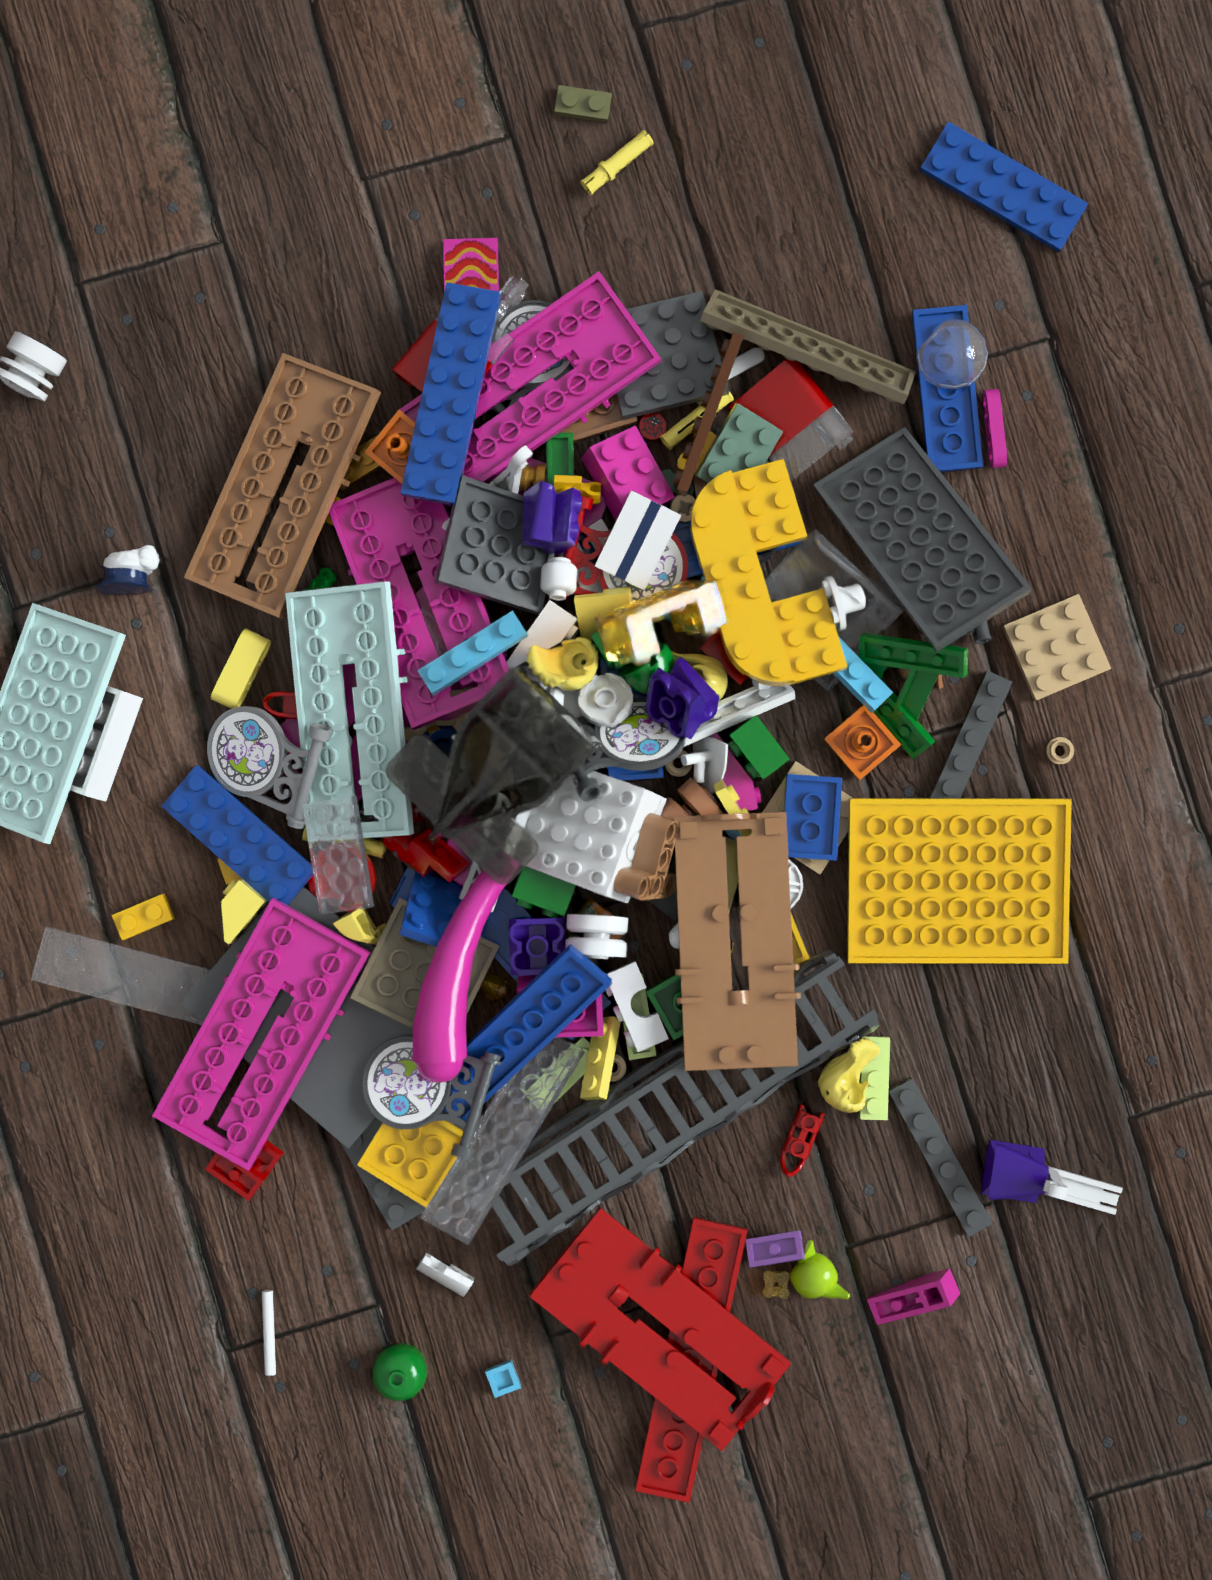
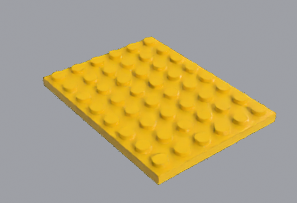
M849 798L847 962L1068 964L1072 799Z

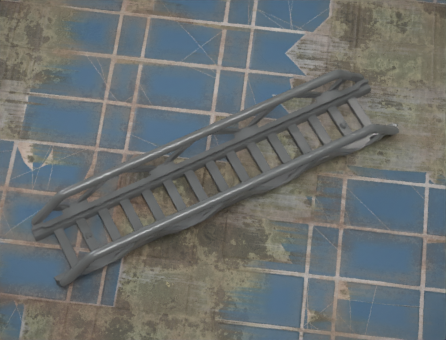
M826 950L800 963V970H794L795 993L801 992V998L795 999V1002L821 1041V1043L807 1051L797 1036L798 1066L771 1067L774 1073L761 1082L752 1068H740V1072L751 1088L736 1097L719 1069L706 1070L727 1104L715 1112L711 1110L692 1078L685 1071L684 1055L619 1098L616 1097L618 1093L681 1052L684 1054L683 1039H681L610 1085L606 1100L584 1102L496 1159L465 1183L461 1189V1194L464 1197L463 1202L467 1210L487 1198L515 1241L496 1253L499 1260L504 1261L508 1266L518 1263L531 1251L546 1243L551 1237L574 1225L597 1205L631 1188L651 1172L669 1163L697 1140L728 1125L745 1111L760 1104L791 1079L817 1067L834 1053L875 1031L880 1025L875 1010L872 1009L854 1020L827 979V976L845 965L842 959L836 956L833 951ZM821 963H825L824 965H822L821 967H819L818 969L814 970L813 972L804 977L803 974L812 970L814 967L820 965ZM816 983L845 1026L832 1036L803 993ZM675 1075L704 1118L692 1127L688 1126L662 1083ZM650 1091H653L680 1133L667 1143L638 1100ZM627 1106L630 1107L656 1148L655 1151L642 1158L615 1116L616 1113ZM589 1113L590 1116L523 1159L522 1156ZM604 1121L633 1164L621 1173L617 1171L592 1132L593 1128ZM579 1137L583 1138L609 1179L596 1189L568 1147V1144ZM556 1152L559 1153L585 1194L584 1197L573 1204L544 1161ZM533 1167L562 1210L550 1219L547 1218L521 1178L522 1174ZM496 1175L494 1179H492L482 1187L478 1188L477 1190L475 1189L484 1181H487L492 1176ZM508 1183L512 1184L538 1227L527 1234L523 1233L497 1192Z

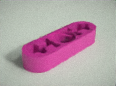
M999 389L983 390L982 404L989 464L991 468L1006 467L1007 450Z

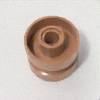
M689 778L677 789L684 804L681 806L673 798H666L661 816L673 820V817L724 813L720 809L722 806L704 786L701 788L692 778Z

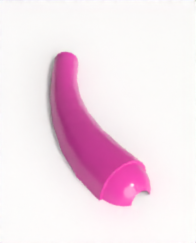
M501 848L498 849L478 875L457 907L437 945L421 987L413 1024L412 1061L416 1063L419 1073L430 1082L441 1083L452 1080L460 1072L463 1059L467 1057V994L474 954L484 924L499 894L520 866L512 856Z

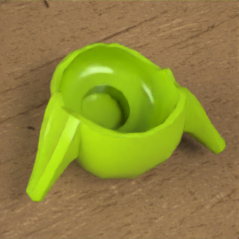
M808 1240L804 1248L805 1259L798 1260L790 1274V1280L796 1291L803 1298L807 1299L821 1296L829 1299H849L850 1294L837 1284L838 1273L833 1263L825 1255L816 1253L813 1240Z

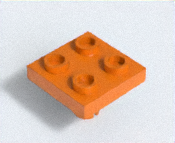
M398 410L364 453L402 484L415 422L401 410Z
M864 705L823 739L858 781L901 746L899 741L874 712L871 713Z

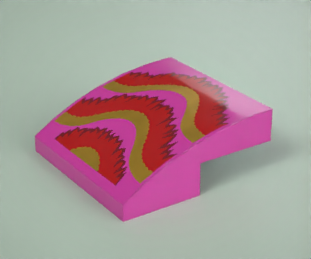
M498 238L443 239L444 291L446 282L499 291Z

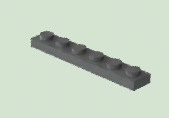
M990 671L985 672L929 798H961L1012 681Z
M910 1077L890 1088L889 1095L966 1235L970 1237L992 1225L988 1214L913 1078Z

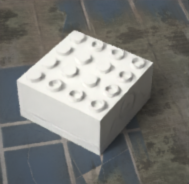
M549 756L531 805L532 809L513 858L519 864L598 894L629 903L630 896L615 891V877L621 868L632 866L643 821L649 813L661 816L666 798L644 788L593 771L587 774V776L597 780L601 787V794L593 801L584 802L576 791L578 781L568 763Z

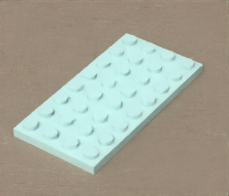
M32 603L0 690V826L40 842L51 843L126 635Z

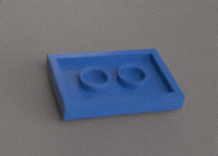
M786 774L784 812H786L788 857L837 861L842 778Z
M415 871L399 935L437 947L457 907L462 899H459V895L463 886L452 882L449 883L446 880L431 875L423 878Z

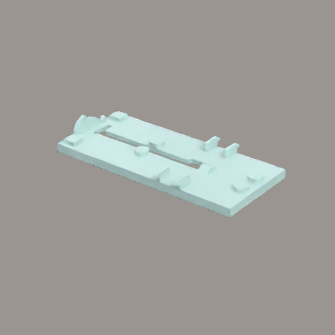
M390 582L285 593L300 748L309 750L311 747L312 738L308 736V732L312 723L322 724L332 729L330 741L323 742L306 806L310 842L414 834L400 683H406L408 680L407 677H399L397 655H404L405 649H396ZM346 664H355L357 687H352L355 713L353 728L356 729L361 775L359 784L362 785L364 815H374L379 821L355 823L357 810L350 748L352 738L349 735L342 666ZM303 757L304 765H303L302 768H303V772H304V769H305V766H306V762H307V758H304V757Z

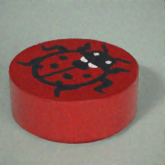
M658 413L644 415L639 423L641 436L647 441L660 440V436L666 432L665 419Z

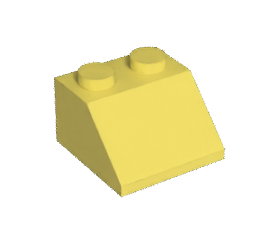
M245 880L232 881L223 892L226 895L221 901L224 941L228 945L233 944L269 903Z

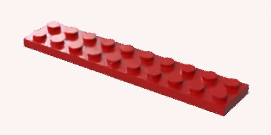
M693 1217L681 1273L730 1312L748 1230L744 1227ZM669 1329L667 1341L716 1380L718 1368ZM655 1397L635 1491L690 1503L703 1436Z

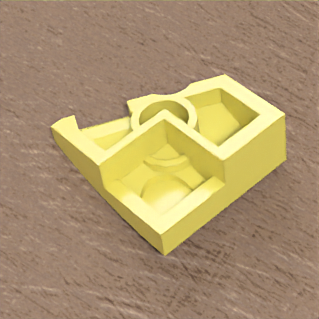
M631 587L603 589L602 593L575 595L574 597L580 635L588 640H591V635L634 609Z
M364 905L350 913L348 912L333 923L346 937L377 945L386 927L385 923L376 927Z

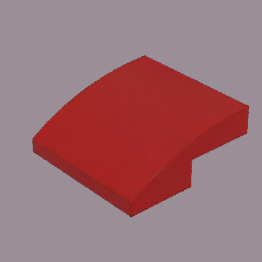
M267 1140L249 1171L218 1153H215L205 1170L250 1201L284 1152Z

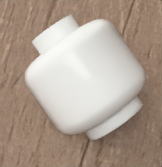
M550 558L549 562L545 563L541 568V590L548 594L552 600H565L566 596L576 591V566L567 558Z

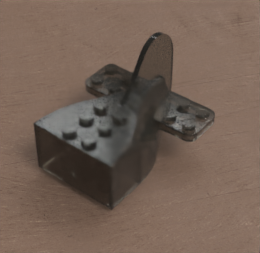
M511 667L462 721L454 737L449 756L428 736L417 735L411 738L387 764L385 772L388 779L432 821L435 829L427 838L432 845L445 838H450L496 883L505 885L514 880L539 851L537 841L512 816L529 811L554 796L603 744L523 667Z

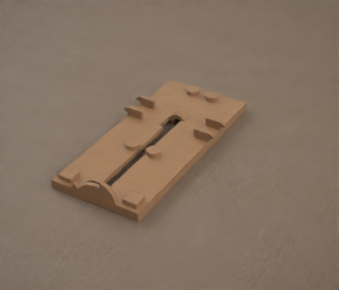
M282 353L184 578L232 600L282 619L287 609L285 593L295 591L340 486L349 487L350 481L345 480L344 476L351 460L360 462L361 456L356 455L355 451L381 392L378 389ZM298 442L310 446V449L302 467L296 466L283 497L279 499V507L261 547L257 549V557L246 580L255 584L257 592L234 583L236 577L240 576L263 521L271 511V503Z
M786 812L673 817V820L677 821L679 825L675 842L680 969H675V975L681 976V998H676L677 1004H682L685 1071L798 1066L795 999L801 998V992L795 993L794 970H800V965L793 964ZM751 829L749 836L736 837L742 966H748L749 990L732 991L725 837H722V830Z

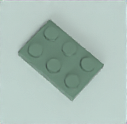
M735 403L694 475L709 483L724 472L731 470L734 473L763 465L783 431L739 403Z

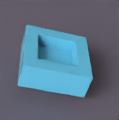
M512 1360L485 1370L495 1398L521 1388V1383Z

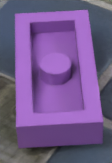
M801 1231L745 1240L750 1268L805 1259Z

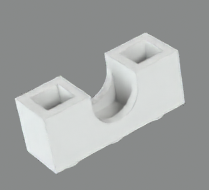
M636 961L605 973L612 979V985L606 989L608 997L612 995L615 997L618 1005L613 1007L619 1023L625 1021L629 1031L624 1032L630 1048L636 1046L637 1051L640 1052L668 1040L669 1038L657 1011L642 1016L635 1013L631 1008L633 995L647 988Z

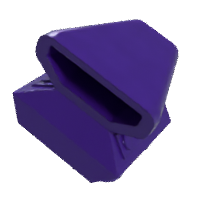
M544 481L538 482L525 491L523 494V544L542 548L547 554H561L575 546L579 533L577 519L582 505L580 491L572 487L556 493L555 488Z
M680 657L676 660L670 674L659 667L650 677L645 709L654 722H664L667 724L673 736H684L692 739L699 726L716 715L720 697L690 664Z
M565 917L509 919L511 975H538L565 950Z
M990 1140L986 1148L981 1193L988 1195L990 1200L1013 1199L1036 1203L1039 1195L1045 1194L1043 1190L1049 1174V1167L1045 1164L1044 1148Z

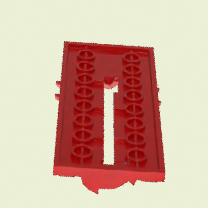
M599 1206L532 1289L529 1296L582 1339L579 1343L582 1348L589 1344L603 1355L600 1361L603 1365H606L609 1361L678 1417L723 1451L739 1429L742 1430L745 1423L753 1419L764 1405H768L775 1390L774 1385L792 1363L682 1274L681 1266L677 1264L674 1267L660 1256L661 1250L656 1247L654 1250ZM628 1296L741 1388L744 1389L746 1387L749 1390L732 1412L729 1411V1407L735 1401L736 1396L638 1318L634 1322L618 1309Z

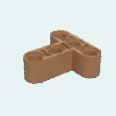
M649 813L645 817L632 866L621 868L618 871L614 880L615 891L638 900L668 898L674 893L676 889V874L668 872L679 829L677 821L654 813Z

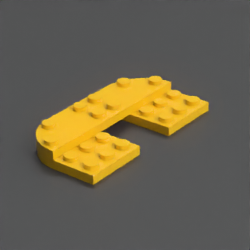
M784 459L734 473L730 470L712 479L702 489L695 501L691 516V538L700 569L702 568L716 615V623L729 660L743 675L745 674L758 681V683L769 686L792 685L847 669L848 666L824 588L771 603L757 557L758 552L807 539L805 526Z

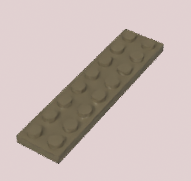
M716 289L700 319L701 322L706 323L712 329H721L730 334L735 332L743 335V340L755 343L763 350H772L782 354L784 358L790 361L804 363L814 371L826 372L833 375L839 381H848L858 385L863 391L875 392L894 403L905 404L916 372Z

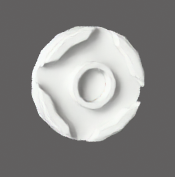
M604 673L605 675H595L590 683L580 689L578 705L582 716L588 722L599 727H611L621 723L629 716L633 708V694L630 685L622 677L612 673Z

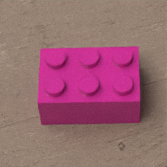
M636 426L589 447L581 457L593 481L601 483V495L615 521L631 490L664 507L675 498Z

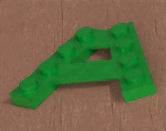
M863 633L859 636V658L885 685L886 683L882 680L887 666L910 670L899 697L892 693L874 711V714L899 741L907 754L912 759H915L935 742L918 722V718L939 675L964 678L968 674V648L948 645L936 652L929 642Z

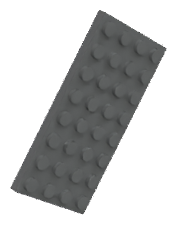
M905 427L813 484L815 492L936 652L1031 593V586Z

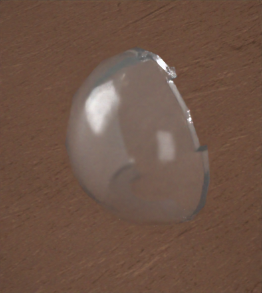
M948 319L929 336L918 350L916 357L919 370L928 382L938 388L958 389L968 387L979 379L986 367L988 351L985 339L976 327L964 320Z

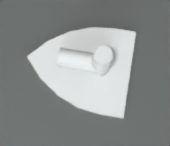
M708 736L693 743V753L681 756L682 765L694 764L693 780L696 783H700L701 787L704 786L712 795L715 793L713 785L724 778L728 757V744Z

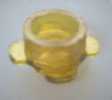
M768 1270L763 1274L765 1288L762 1290V1293L766 1298L780 1296V1298L785 1299L789 1296L788 1281L790 1280V1275L788 1272L782 1271L780 1273ZM775 1282L779 1283L778 1287H774Z

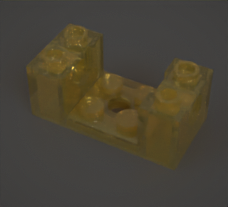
M684 580L595 617L607 660L619 661V664L634 662L635 665L651 661V656L660 653L652 623L664 619V614L668 612L674 632L686 631L687 635L702 633V636L717 633L718 627L728 622L716 580Z

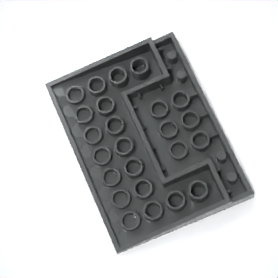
M303 887L290 902L289 907L371 952L340 1007L345 1011L343 1016L341 1017L337 1014L327 1031L331 1038L329 1041L323 1038L290 1097L291 1100L349 1149L376 1118L369 1110L362 1091L363 1072L369 1058L377 1048L389 1040L398 1037H413V1029L350 999L375 948L369 943L356 941L343 935L333 924L340 918ZM268 904L182 1002V1005L200 1021H205L225 984L223 982L224 977H229L238 960L236 955L244 950ZM280 989L249 1045L246 1054L243 1056L250 1064H252L277 1016L281 1015L284 1017L294 999L284 990Z

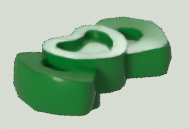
M330 568L320 569L319 577L314 578L310 587L304 588L302 591L331 588L337 582L334 570Z

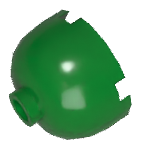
M659 642L654 644V648L642 656L638 654L640 658L634 664L630 660V663L623 667L620 674L634 691L640 694H647L650 677L659 667L665 672L671 673L676 659L666 643Z
M407 1343L385 1347L377 1355L372 1368L373 1382L377 1391L384 1398L392 1401H406L416 1396L423 1388L428 1375L424 1355L415 1346Z

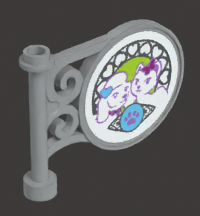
M253 706L235 707L224 712L215 721L210 730L207 742L209 765L217 781L229 792L238 796L249 797L286 813L288 826L303 829L304 825L308 824V819L304 817L323 742L330 741L332 729L322 724L312 723L308 732V736L312 738L311 747L309 750H305L293 745L286 738L279 723L268 712ZM303 757L307 758L306 766L303 773L299 774L292 770V768H302L304 765ZM295 760L296 763L291 767V761ZM284 783H285V784H287L290 788L285 789L284 792H283V791H282V786H283ZM274 788L273 792L278 799H288L291 797V795L292 798L291 801L288 804L281 803L263 794L269 792Z

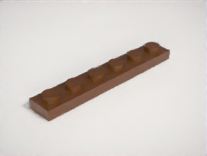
M733 332L730 340L725 338L720 351V355L724 356L721 366L715 365L710 378L711 381L715 382L712 392L707 390L701 403V406L705 407L703 417H696L691 431L696 433L693 444L687 443L682 458L687 459L683 470L678 468L673 484L677 485L675 493L686 496L743 340L744 336Z

